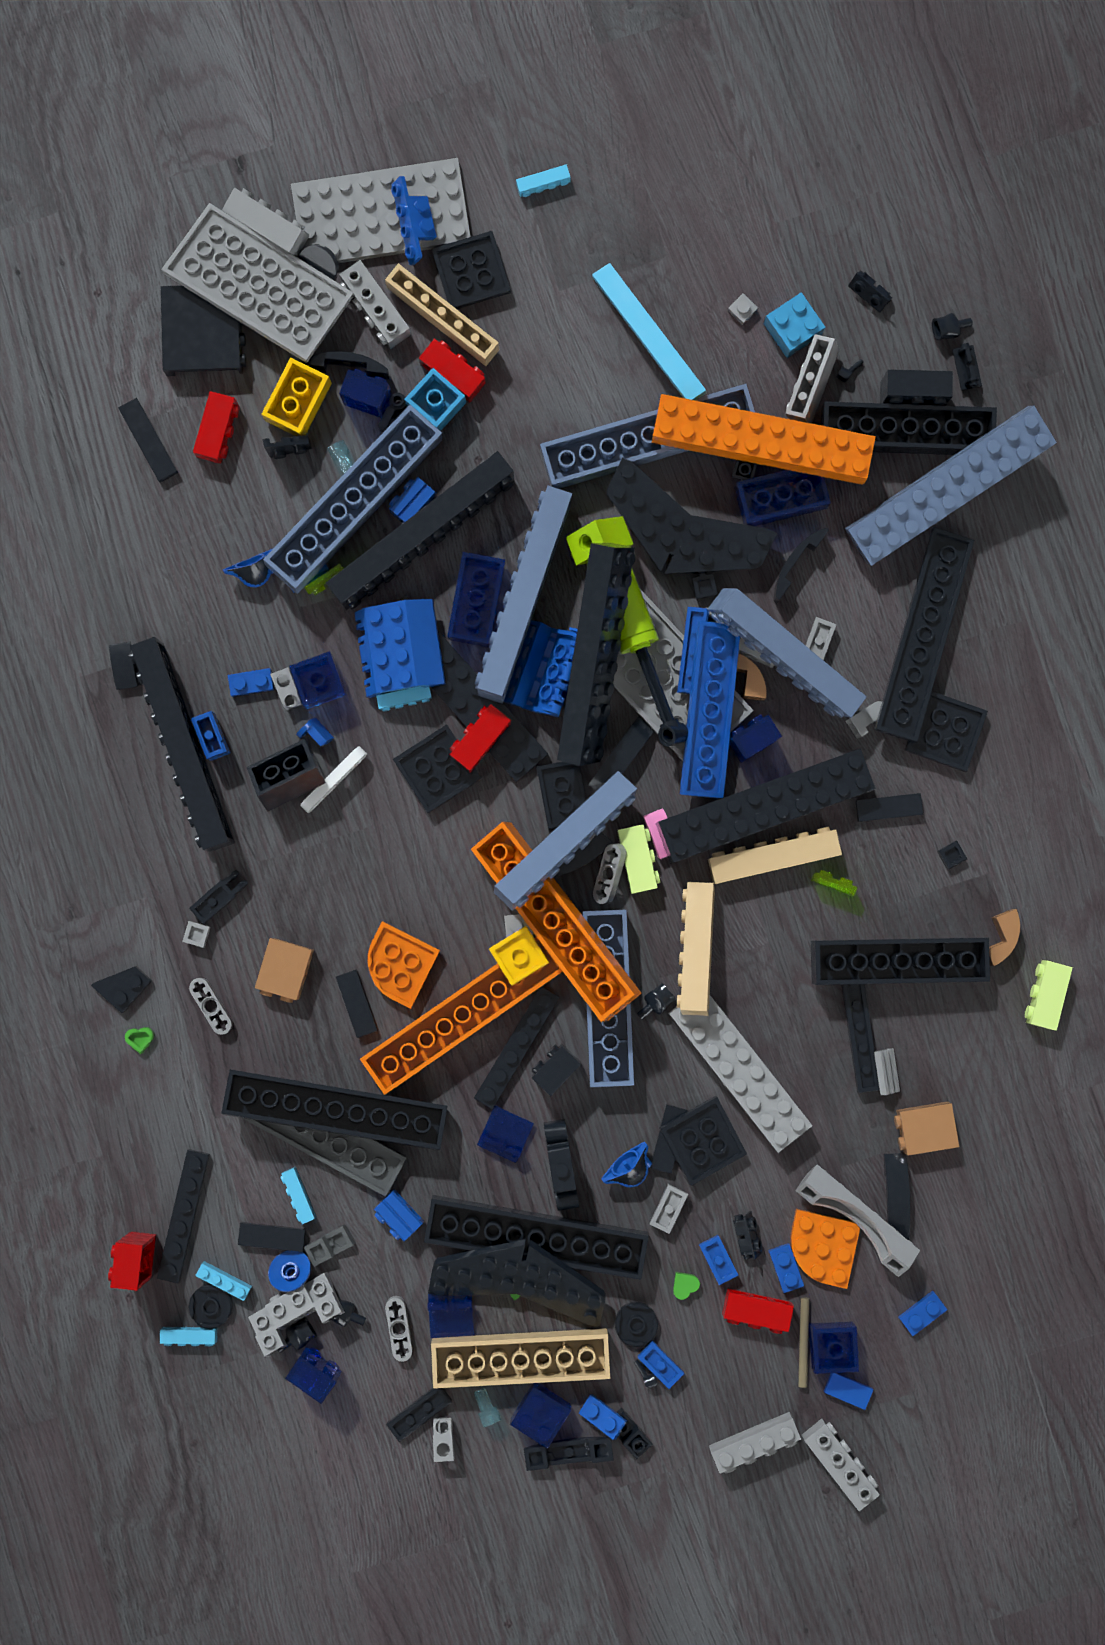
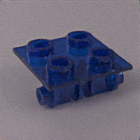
M495 1105L477 1145L516 1163L534 1123Z
M428 1294L430 1338L474 1336L472 1295L437 1296Z

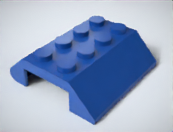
M433 599L402 600L366 607L354 613L355 622L359 623L356 625V629L365 631V635L358 638V643H364L359 646L361 664L365 665L362 667V671L366 673L371 672V677L364 680V685H370L365 688L367 698L421 686L427 688L446 684Z
M531 620L503 702L528 711L559 718L568 692L577 628L570 627V631L551 628L542 622Z

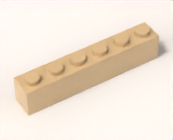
M399 263L385 279L387 289L483 365L487 366L498 353L499 342Z
M826 827L817 829V834L810 836L809 832L796 834L797 839L788 840V837L775 839V844L767 845L765 841L754 844V848L746 850V847L743 846L734 848L733 853L725 855L724 851L713 853L712 858L708 859L713 884L842 855L837 831H830V828Z
M687 882V889H683V902H686V910H682V923H685V931H681L680 943L684 944V952L679 954V965H683L682 973L678 974V987L682 988L681 995H677V1008H680L682 1015L709 1016L715 897L713 883Z

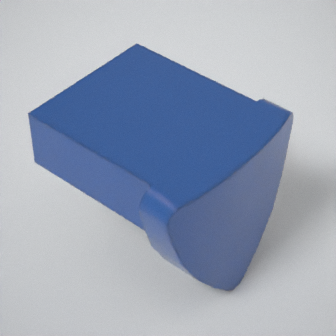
M317 718L310 719L296 734L301 739L309 733L320 747L328 744L334 738Z

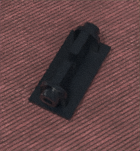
M860 270L855 274L848 286L881 313L886 304L892 300L891 293L880 284L875 287L876 281L866 271L863 273Z
M964 343L961 344L960 348L952 349L961 390L982 387L974 346Z
M749 1211L744 1216L743 1214L735 1215L733 1223L736 1235L745 1236V1238L738 1239L741 1255L744 1256V1259L752 1257L756 1259L762 1254L763 1249L762 1242L758 1239L756 1232V1218L753 1217L752 1211Z

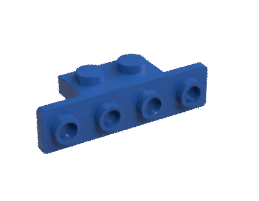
M399 176L392 184L391 192L396 203V214L399 217L400 232L404 239L405 255L408 258L409 265H415L422 258L419 240L433 241L437 236L428 196H409L405 177Z

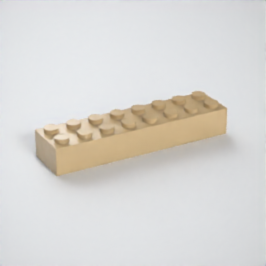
M607 1328L433 1338L431 1342L433 1388L610 1379Z

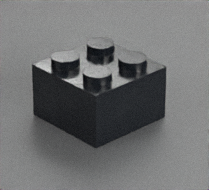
M562 1043L559 1047L555 1044L547 1052L548 1058L544 1062L540 1060L532 1068V1079L550 1096L581 1065L580 1060Z

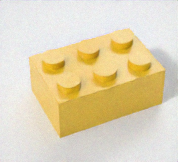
M290 357L261 414L264 420L294 436L306 435L332 384L329 376Z

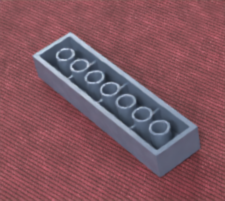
M737 588L722 589L707 609L712 613L711 617L720 624L722 622L729 627L727 630L732 635L743 638L745 640L744 644L753 651L756 649L760 652L761 659L769 664L772 662L777 667L776 671L784 677L789 676L793 680L792 684L795 687L809 693L808 697L815 703L820 702L824 705V711L831 716L837 715L841 718L843 716L851 718L866 699V696Z
M626 910L582 912L585 920L629 976ZM586 1003L590 1087L634 1085L631 1003L609 1021L604 1022L598 1019Z

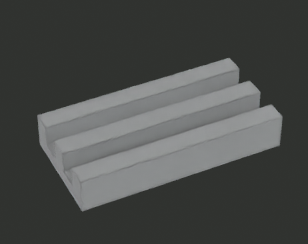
M894 1048L874 1052L880 1094L889 1095L900 1092Z

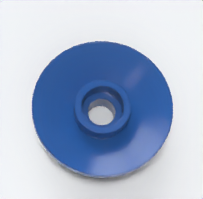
M287 1250L280 1253L269 1267L268 1277L270 1283L275 1289L282 1292L297 1290L309 1278L311 1272L310 1261L303 1252Z

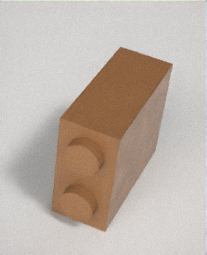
M270 938L255 988L259 989V993L265 996L272 997V994L280 995V1000L293 1003V1000H299L314 950L276 938Z
M941 1102L896 1110L897 1116H894L896 1129H900L901 1135L898 1138V1145L900 1151L903 1150L904 1154L914 1155L959 1147L952 1103Z

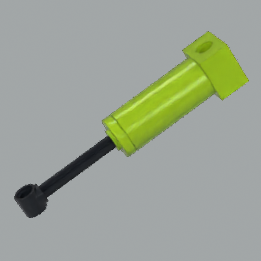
M623 516L594 520L566 537L571 550V557L576 565H588L591 543L633 545ZM632 569V582L627 595L628 606L624 614L625 625L620 638V653H636L663 723L658 731L661 744L669 747L684 743L688 737V728L684 723L679 722L678 718L674 719L647 648L658 641L659 637L655 631Z

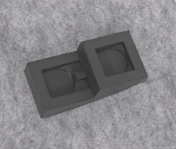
M346 1224L306 1245L304 1249L313 1266H316L353 1246L355 1241Z

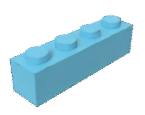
M567 164L516 179L519 196L527 197L535 192L541 193L545 189H554L559 185H567L570 182Z
M419 686L377 695L376 698L379 710L385 712L393 707H396V709L403 708V705L406 704L412 706L420 701L422 703L429 702V699H432L430 687L424 688Z
M296 1167L282 1172L281 1180L287 1186L286 1192L288 1196H291V1204L298 1213L296 1214L298 1221L304 1224L315 1219L316 1215Z
M205 1261L201 1264L196 1274L202 1280L243 1301L252 1288L251 1285Z
M162 1327L160 1329V1344H164V1346H171L172 1344H177L178 1346H185L186 1344H191V1346H199V1344L213 1346L217 1342V1328Z

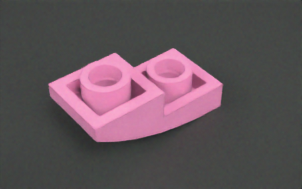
M662 808L643 816L659 859L667 857L655 824L658 821L667 819L666 813Z

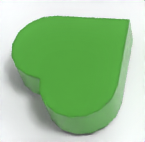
M144 1027L140 1030L133 1028L126 1032L125 1041L142 1054L153 1041L155 1034L149 1027Z
M675 1272L673 1292L676 1298L684 1300L688 1298L691 1292L699 1289L700 1282L693 1274Z

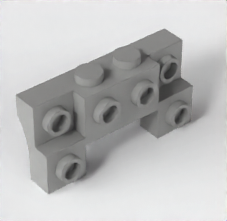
M321 1274L295 1291L273 1296L270 1298V1303L265 1305V1308L248 1317L257 1335L255 1338L264 1357H269L274 1351L287 1346L280 1330H284L309 1314L317 1311L321 1322L326 1324L334 1316L345 1313L328 1274Z

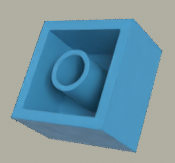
M802 292L766 315L763 323L786 358L811 343L815 334L822 335L825 330L824 324Z
M434 368L429 371L404 399L406 407L409 405L413 406L440 431L466 404L465 395Z

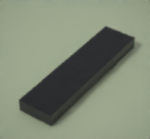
M137 397L118 407L157 480L161 483L177 474L178 471Z

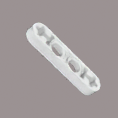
M360 746L354 749L325 779L326 783L317 787L300 806L307 813H310L366 757L367 753Z

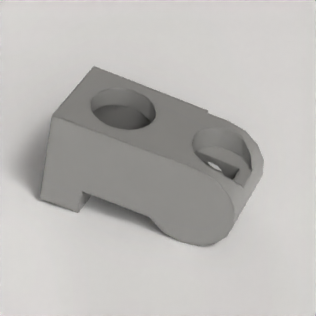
M288 667L271 673V678L285 710L301 706L302 701L291 668Z
M881 701L869 705L846 720V723L857 739L868 733L866 726L877 722L882 704Z
M434 1418V1462L454 1461L455 1449L452 1418Z

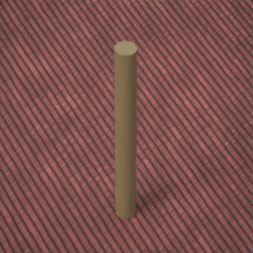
M806 1297L801 1298L798 1387L801 1388L807 1387L810 1298Z

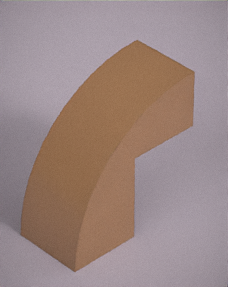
M738 653L737 672L745 673L743 698L764 701L766 699V685L760 670L750 659Z
M1010 909L992 917L1001 942L989 947L990 966H995L1005 960L1017 944L1020 933V919L1017 909Z

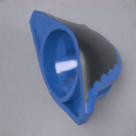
M273 549L223 569V572L239 578L249 587L262 586L268 581L270 574H273L265 566L263 560Z
M642 1142L622 1154L611 1165L601 1180L605 1184L617 1183L629 1188L641 1184L648 1174V1168L652 1165V1162L646 1156L648 1145Z

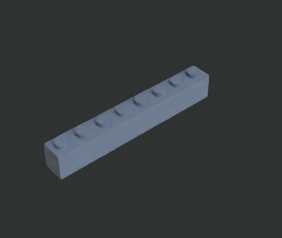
M618 771L495 885L494 894L512 911L517 906L521 908L528 901V896L532 892L537 893L544 886L543 882L548 877L552 879L559 872V867L563 863L568 864L575 857L574 853L579 848L583 850L590 843L591 840L589 838L594 834L599 835L605 829V823L609 820L614 821L620 815L621 808L624 806L629 807L634 802L637 788Z

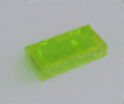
M338 564L305 586V590L309 595L313 593L316 596L326 589L324 587L326 582L342 571L343 567L341 564Z
M820 870V873H813L812 882L851 896L856 893L857 887L852 885L853 881L841 877L839 881L832 878L833 874Z

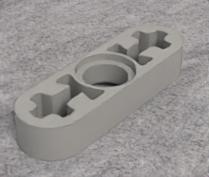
M610 844L605 848L593 890V897L599 904L609 903L615 897L626 858V849L622 844ZM613 850L618 854V857H615ZM607 868H611L613 871V878L611 880L606 876ZM602 890H604V893L607 894L606 897H604V894L601 893Z
M205 978L194 979L189 986L190 993L214 1032L220 1035L230 1032L233 1028V1021L209 981ZM197 982L199 984L204 983V993L208 994L210 992L212 995L204 998L202 1002L200 1000V997H204L203 994L200 991H195V988H197ZM208 1000H214L217 1003V1009L214 1012L206 1010L205 1004ZM222 1011L223 1014L219 1015L222 1021L226 1020L228 1022L225 1025L226 1030L223 1028L219 1029L217 1027L220 1024L217 1018L212 1020L211 1016Z
M392 1296L385 1306L394 1358L403 1362L407 1361L413 1352L411 1333L404 1299L400 1296ZM394 1301L397 1302V1305L402 1306L398 1310L399 1318H395V1310L390 1309ZM394 1324H404L405 1332L403 1334H396L393 1331ZM407 1337V1340H403V1346L405 1349L408 1348V1351H406L405 1356H402L401 1352H397V1350L400 1348V1339Z

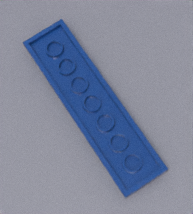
M697 621L687 718L688 737L685 741L680 787L681 795L724 797L740 636L732 635L727 630L729 627L724 623Z

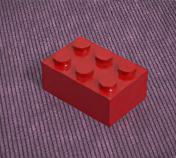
M129 1232L112 1246L111 1258H114L113 1267H110L108 1273V1281H111L110 1288L137 1291L151 1279L156 1234Z

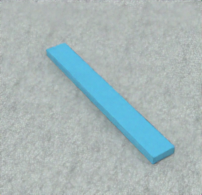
M609 263L592 274L595 282L680 395L685 399L695 401L705 395L706 389L612 265Z

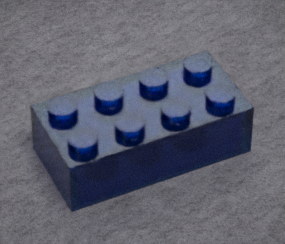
M791 470L739 481L734 487L743 524L750 526H759L825 510L831 504L824 477Z
M467 552L462 553L447 634L448 640L484 647L490 646L489 641L494 631L505 572V559Z

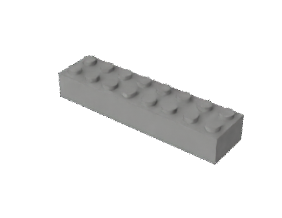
M711 996L709 997V1016L682 1015L680 1008H677V1006L668 1013L778 1153L812 1127L809 1120Z

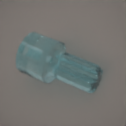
M341 440L327 448L333 461H338L345 474L353 465L348 456L350 451L345 441Z
M486 1389L476 1390L474 1396L481 1411L478 1415L483 1428L502 1420L497 1407L492 1406Z

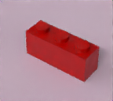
M434 338L419 357L420 365L428 371L432 368L438 371L463 393L466 401L470 403L486 384L485 374L478 367L474 366L472 368L468 365L467 359L461 354L455 355L450 351L451 347L442 340L439 342Z
M212 391L209 392L193 453L197 458L219 464L222 463L223 458H226L228 453L227 441L228 438H232L234 432L233 420L238 417L240 410L235 397Z
M492 704L488 708L484 706L477 714L479 719L475 724L470 723L463 732L466 735L461 741L457 739L450 747L452 751L450 756L469 772L473 771L511 724V720Z
M727 1288L722 1315L724 1319H727L726 1322L739 1325L740 1322L748 1323L750 1328L761 1329L762 1326L770 1328L769 1331L782 1334L783 1331L789 1332L794 1305L790 1301Z

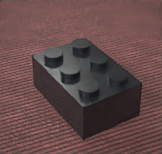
M888 369L880 382V403L946 406L953 397V371Z
M305 739L247 767L257 797L267 812L326 783L315 754Z

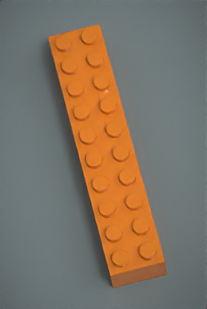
M661 394L651 443L863 485L868 478L876 436Z
M501 822L471 848L496 884L533 851L511 822ZM548 877L543 882L544 886L537 893L532 892L528 896V901L521 908L517 906L515 909L601 1022L609 1021L642 993L556 880Z
M537 936L534 939L549 963L511 986L497 963L360 1058L384 1095L563 972Z

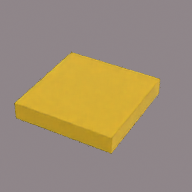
M527 926L489 948L511 986L549 963Z

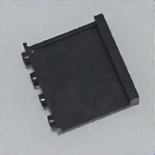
M182 285L161 286L163 372L166 376H175V372L238 370L240 374H243V367H246V355L242 354V346H246L245 333H242V325L244 324Z

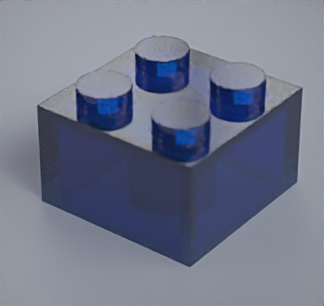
M348 369L339 394L345 406L382 418L386 407L390 404L389 399L392 392L389 383L384 378L378 376L372 378L367 376L364 371Z
M330 651L289 666L303 707L306 709L347 695L336 662Z
M760 714L748 723L749 727L745 729L741 726L730 734L729 745L741 763L782 737L769 714L765 717Z
M853 1321L809 1324L811 1368L815 1374L859 1372L857 1327Z
M305 1347L285 1379L322 1404L338 1381L342 1371L339 1370L340 1367L335 1362L323 1359L321 1353L315 1348L311 1347L309 1349Z
M532 1383L512 1415L510 1425L548 1449L570 1414L571 1404L539 1383Z

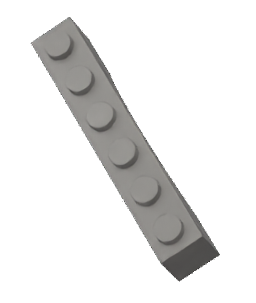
M819 1165L813 1167L806 1174L795 1190L812 1205L834 1209L854 1221L871 1240L881 1263L899 1277L911 1267L920 1250Z

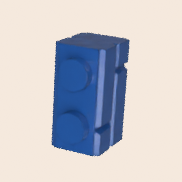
M416 477L414 481L410 479L403 488L405 491L400 497L396 495L391 500L389 510L392 515L404 523L437 498V493L419 477Z
M209 711L191 719L207 760L212 761L230 754L229 747L220 725L217 724L218 719L214 712Z
M395 1189L374 1208L376 1211L375 1217L382 1224L386 1222L391 1227L389 1231L397 1240L401 1238L405 1241L424 1222Z

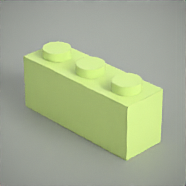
M638 825L618 830L620 844L626 849L624 864L631 894L656 889L657 884L660 883L658 871H654L652 863L656 861L653 849L649 850L647 842L651 841L649 829H644V825Z
M1042 960L1041 964L1037 965L1035 975L1038 977L1036 985H1033L1030 991L1032 1000L1030 1006L1028 1005L1025 1011L1026 1023L1057 1031L1073 967Z

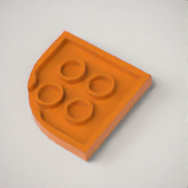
M382 921L368 951L370 975L376 987L384 995L411 1009L440 950Z
M796 1209L790 1239L795 1260L801 1269L814 1280L847 1289L860 1227L853 1221Z

